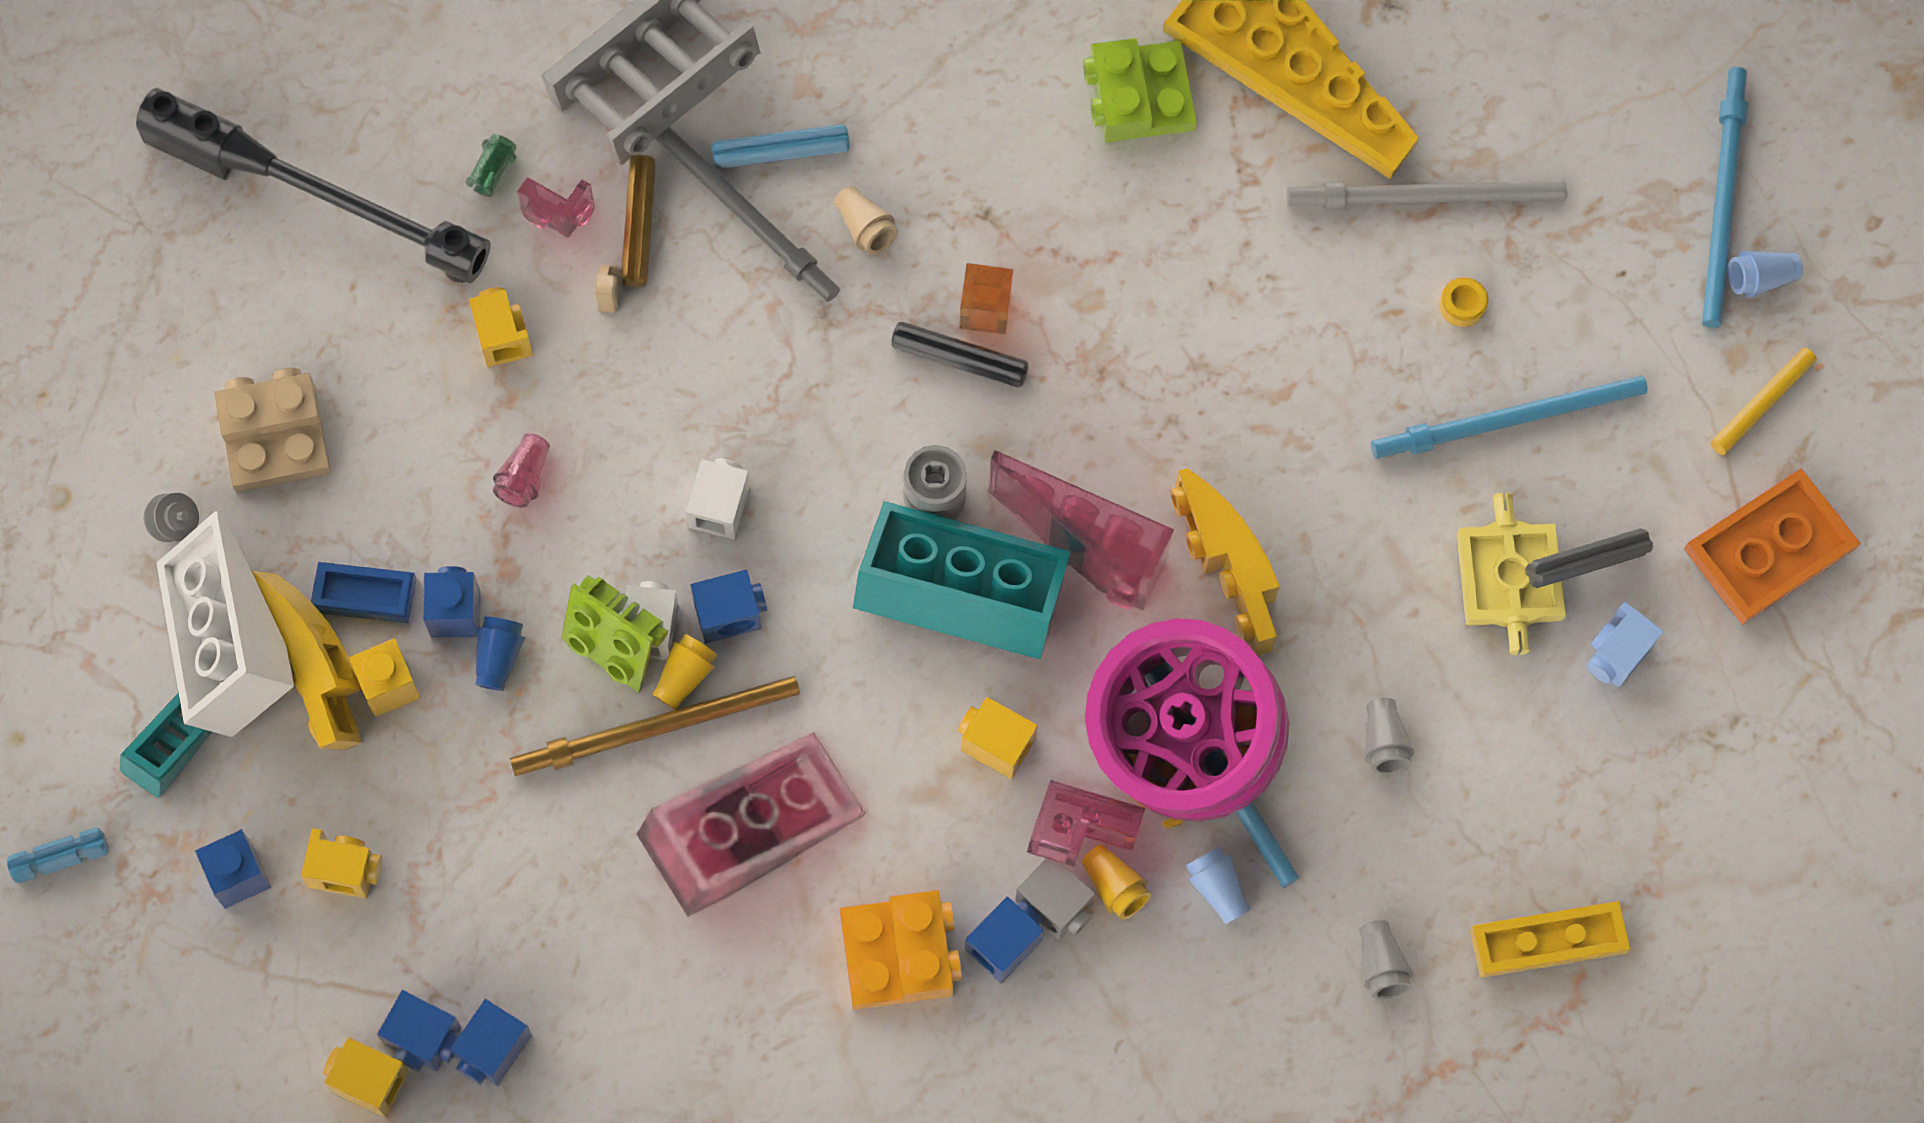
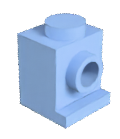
M1624 601L1610 623L1608 622L1590 644L1597 651L1587 663V669L1598 680L1604 683L1611 682L1620 688L1654 647L1664 631Z

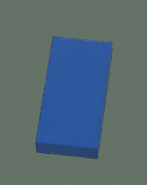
M318 562L311 602L321 614L409 624L417 578L414 572Z

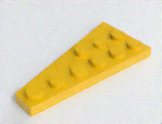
M1181 0L1164 22L1163 32L1177 41L1181 40V44L1390 180L1417 145L1419 137L1386 97L1379 96L1364 78L1366 73L1356 61L1351 62L1339 48L1337 38L1305 0Z

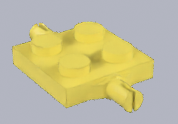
M1499 493L1492 497L1496 522L1484 527L1459 528L1456 534L1466 626L1495 624L1507 627L1510 646L1509 654L1517 655L1520 651V655H1524L1530 652L1527 626L1536 622L1563 621L1566 616L1562 581L1535 588L1530 585L1529 577L1525 574L1526 566L1534 560L1559 553L1556 525H1531L1522 521H1516L1513 494L1506 493L1503 498V493Z

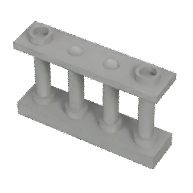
M634 0L541 76L550 100L561 111H564L575 101H580L612 130L607 134V138L615 161L622 166L632 156L644 152L652 140L736 72L746 69L754 61L755 57L761 52L752 24L747 21L731 34L697 4L701 0ZM685 17L717 46L696 62L663 32L678 18ZM645 45H651L682 73L662 90L628 60ZM610 73L617 74L646 101L643 106L628 118H625L592 88Z

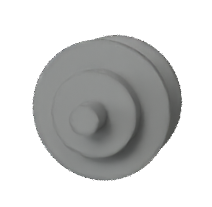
M183 493L160 494L153 497L147 503L143 516L144 525L148 533L158 541H182L198 526V508L194 501Z

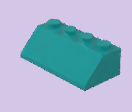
M883 501L858 571L853 609L1041 660L1071 551Z

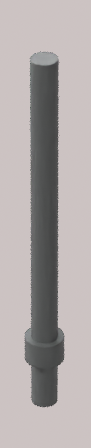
M668 127L655 138L785 262L784 268L795 279L807 282L827 302L832 301L838 295L840 288L816 266L818 263L817 259L804 247L798 249L675 131Z

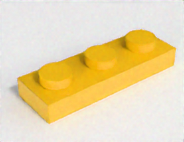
M1619 901L1472 925L1470 928L1480 978L1627 954L1631 949Z

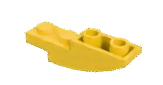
M1190 469L1178 470L1175 488L1170 490V495L1177 516L1185 515L1190 532L1185 534L1191 558L1193 561L1200 559L1205 574L1223 569V571L1219 572V579L1226 599L1234 598L1239 615L1234 617L1239 638L1246 643L1249 642L1251 649L1257 656L1273 651L1277 634L1266 604L1275 602L1280 585L1269 559L1244 519L1217 490Z
M251 570L286 644L290 666L294 670L293 683L298 693L303 697L309 715L308 728L312 737L318 742L319 748L346 750L361 743L347 696L362 690L341 641L313 603L295 586L278 574Z

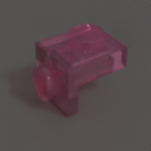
M529 177L525 179L517 190L522 215L531 224L541 229H545L548 226L567 238L570 237L577 226L583 227L589 221L595 209L591 184L583 179L578 183L568 199L563 198Z

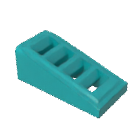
M179 692L120 754L121 773L157 798L173 783L212 733L208 730L184 724L183 718L178 715L182 710ZM170 725L187 738L182 741L166 729ZM158 742L173 753L169 757L155 748L154 744Z

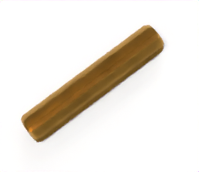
M649 155L632 156L629 162L621 268L622 284L626 287L641 288L647 284L656 166L654 158Z

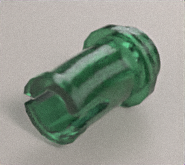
M492 134L490 139L483 140L481 146L484 150L465 182L468 187H473L476 184L473 190L487 197L493 196L508 163H514L517 158L514 153L517 146L511 140L499 134Z

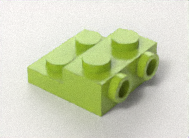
M1137 38L1091 44L1090 57L1083 58V72L1086 85H1094L1096 99H1091L1090 102L1094 127L1102 126L1105 143L1196 130L1197 120L1181 40L1138 46Z

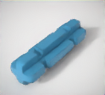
M95 827L80 832V837L76 839L73 838V835L33 847V853L27 854L26 850L12 854L7 858L9 874L16 883H21L36 878L35 873L38 872L46 875L80 864L84 857L92 860L104 856L108 853L105 835L100 828Z

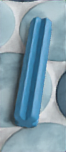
M840 124L719 140L712 143V154L715 167L720 169L846 152L849 150L850 140L846 125Z

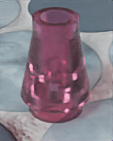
M532 433L524 434L520 444L493 476L495 483L493 493L498 499L508 505L523 508L529 505L530 500L538 497L545 459L550 448V444L544 438Z

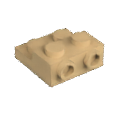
M283 368L272 374L273 380L254 383L251 378L239 377L227 381L224 385V390L214 391L221 435L225 441L232 486L236 493L331 474L316 386L310 372L301 374V370L298 368Z

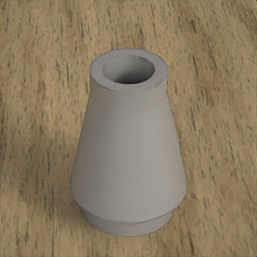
M1378 698L1370 701L1366 706L1368 721L1365 760L1371 764L1372 771L1377 774L1390 775L1403 772L1411 766L1410 758L1414 754V749L1398 714L1396 701L1391 698Z
M1378 920L1363 925L1359 931L1362 938L1364 987L1371 990L1372 997L1375 999L1394 998L1408 992L1412 987L1410 978L1413 976V972L1391 933L1388 921Z

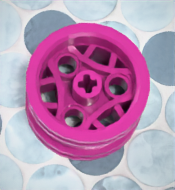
M1175 618L1151 623L1128 634L1108 652L1095 671L1087 693L1085 724L1088 742L1099 767L1116 787L1153 812L1176 820L1202 822L1224 818L1247 807L1269 787L1280 771L1288 748L1289 716L1285 697L1276 678L1245 641L1227 629L1203 620ZM1187 656L1183 662L1177 657ZM1167 661L1174 670L1160 682L1149 686L1145 676L1156 666ZM1209 665H1219L1224 670L1223 681L1214 689L1202 688L1199 683L1200 673ZM1245 677L1253 691L1240 690ZM1238 705L1257 707L1255 729L1238 732L1236 723ZM1137 712H1147L1151 719L1149 730L1142 736H1130L1127 730L1129 718ZM1184 717L1197 718L1193 726L1188 724L1181 725ZM1250 746L1249 750L1244 756V753L1241 748ZM1223 751L1228 757L1226 770L1217 776L1206 775L1203 769L1205 757L1210 752ZM1127 754H1138L1134 766ZM1155 758L1178 768V771L1165 788L1148 781ZM1191 781L1198 787V789L1184 791Z

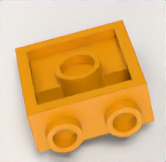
M939 890L889 896V901L840 908L853 1010L953 996L952 982L962 980L958 950L948 951L945 932L955 931L951 901L941 902Z

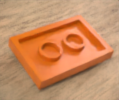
M1800 468L1689 541L1684 550L1739 622L1744 625L1855 551L1861 543L1803 469Z

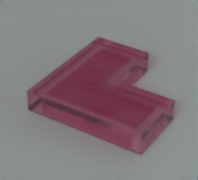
M1050 780L1027 852L1075 867L1084 837L1133 851L1145 808Z

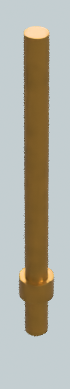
M791 676L567 741L566 736L547 742L548 747L510 757L514 776L553 766L554 770L574 765L573 760L800 695L796 677Z

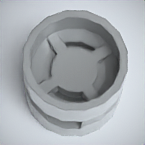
M940 445L925 446L914 452L906 462L904 470L903 497L905 507L956 520L964 508L967 485L965 463L959 454L948 447Z

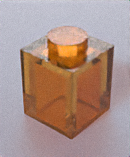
M966 263L960 305L959 329L1006 335L1014 269Z

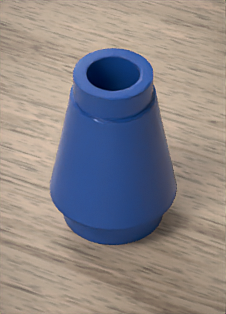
M484 617L483 626L477 628L476 686L495 691H504L505 683L508 681L525 640V637L521 636L523 624L503 618Z

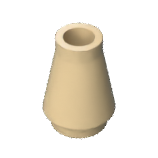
M855 186L846 187L837 194L834 199V206L839 210L859 249L866 250L869 254H877L887 249L894 242L898 230L894 226L895 219L893 216L861 194Z

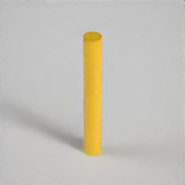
M1802 348L1710 442L1711 447L1718 454L1725 455L1817 361L1816 355L1810 349Z

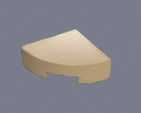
M600 265L595 290L599 312L615 313L618 310L621 269L618 265Z

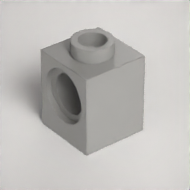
M1051 853L1016 890L1015 902L1024 901L1031 906L1043 921L1041 925L1059 941L1068 931L1074 935L1078 934L1095 914L1090 909L1093 905L1095 893Z

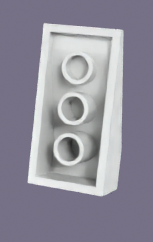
M216 510L157 562V569L184 724L233 737L293 688L294 683L287 647L225 514Z

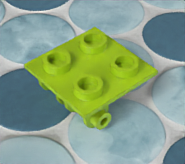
M588 575L579 586L575 583L571 586L561 639L566 641L573 652L583 657L587 656L603 667L614 681L620 684H627L639 693L642 690L652 644L656 647L660 646L667 637L668 630L662 627L664 622L661 619L655 617L644 608L638 613L640 605L637 602L631 603L619 615L627 603L628 596L624 593L619 595L620 591L601 577L594 579Z

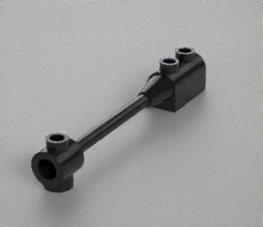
M154 88L146 95L140 105L136 118V127L145 144L225 180L231 169L279 179L424 246L426 263L444 271L446 276L455 282H474L486 264L491 246L488 239L448 221H444L434 229H430L286 163L245 133L240 125L185 101L170 92Z

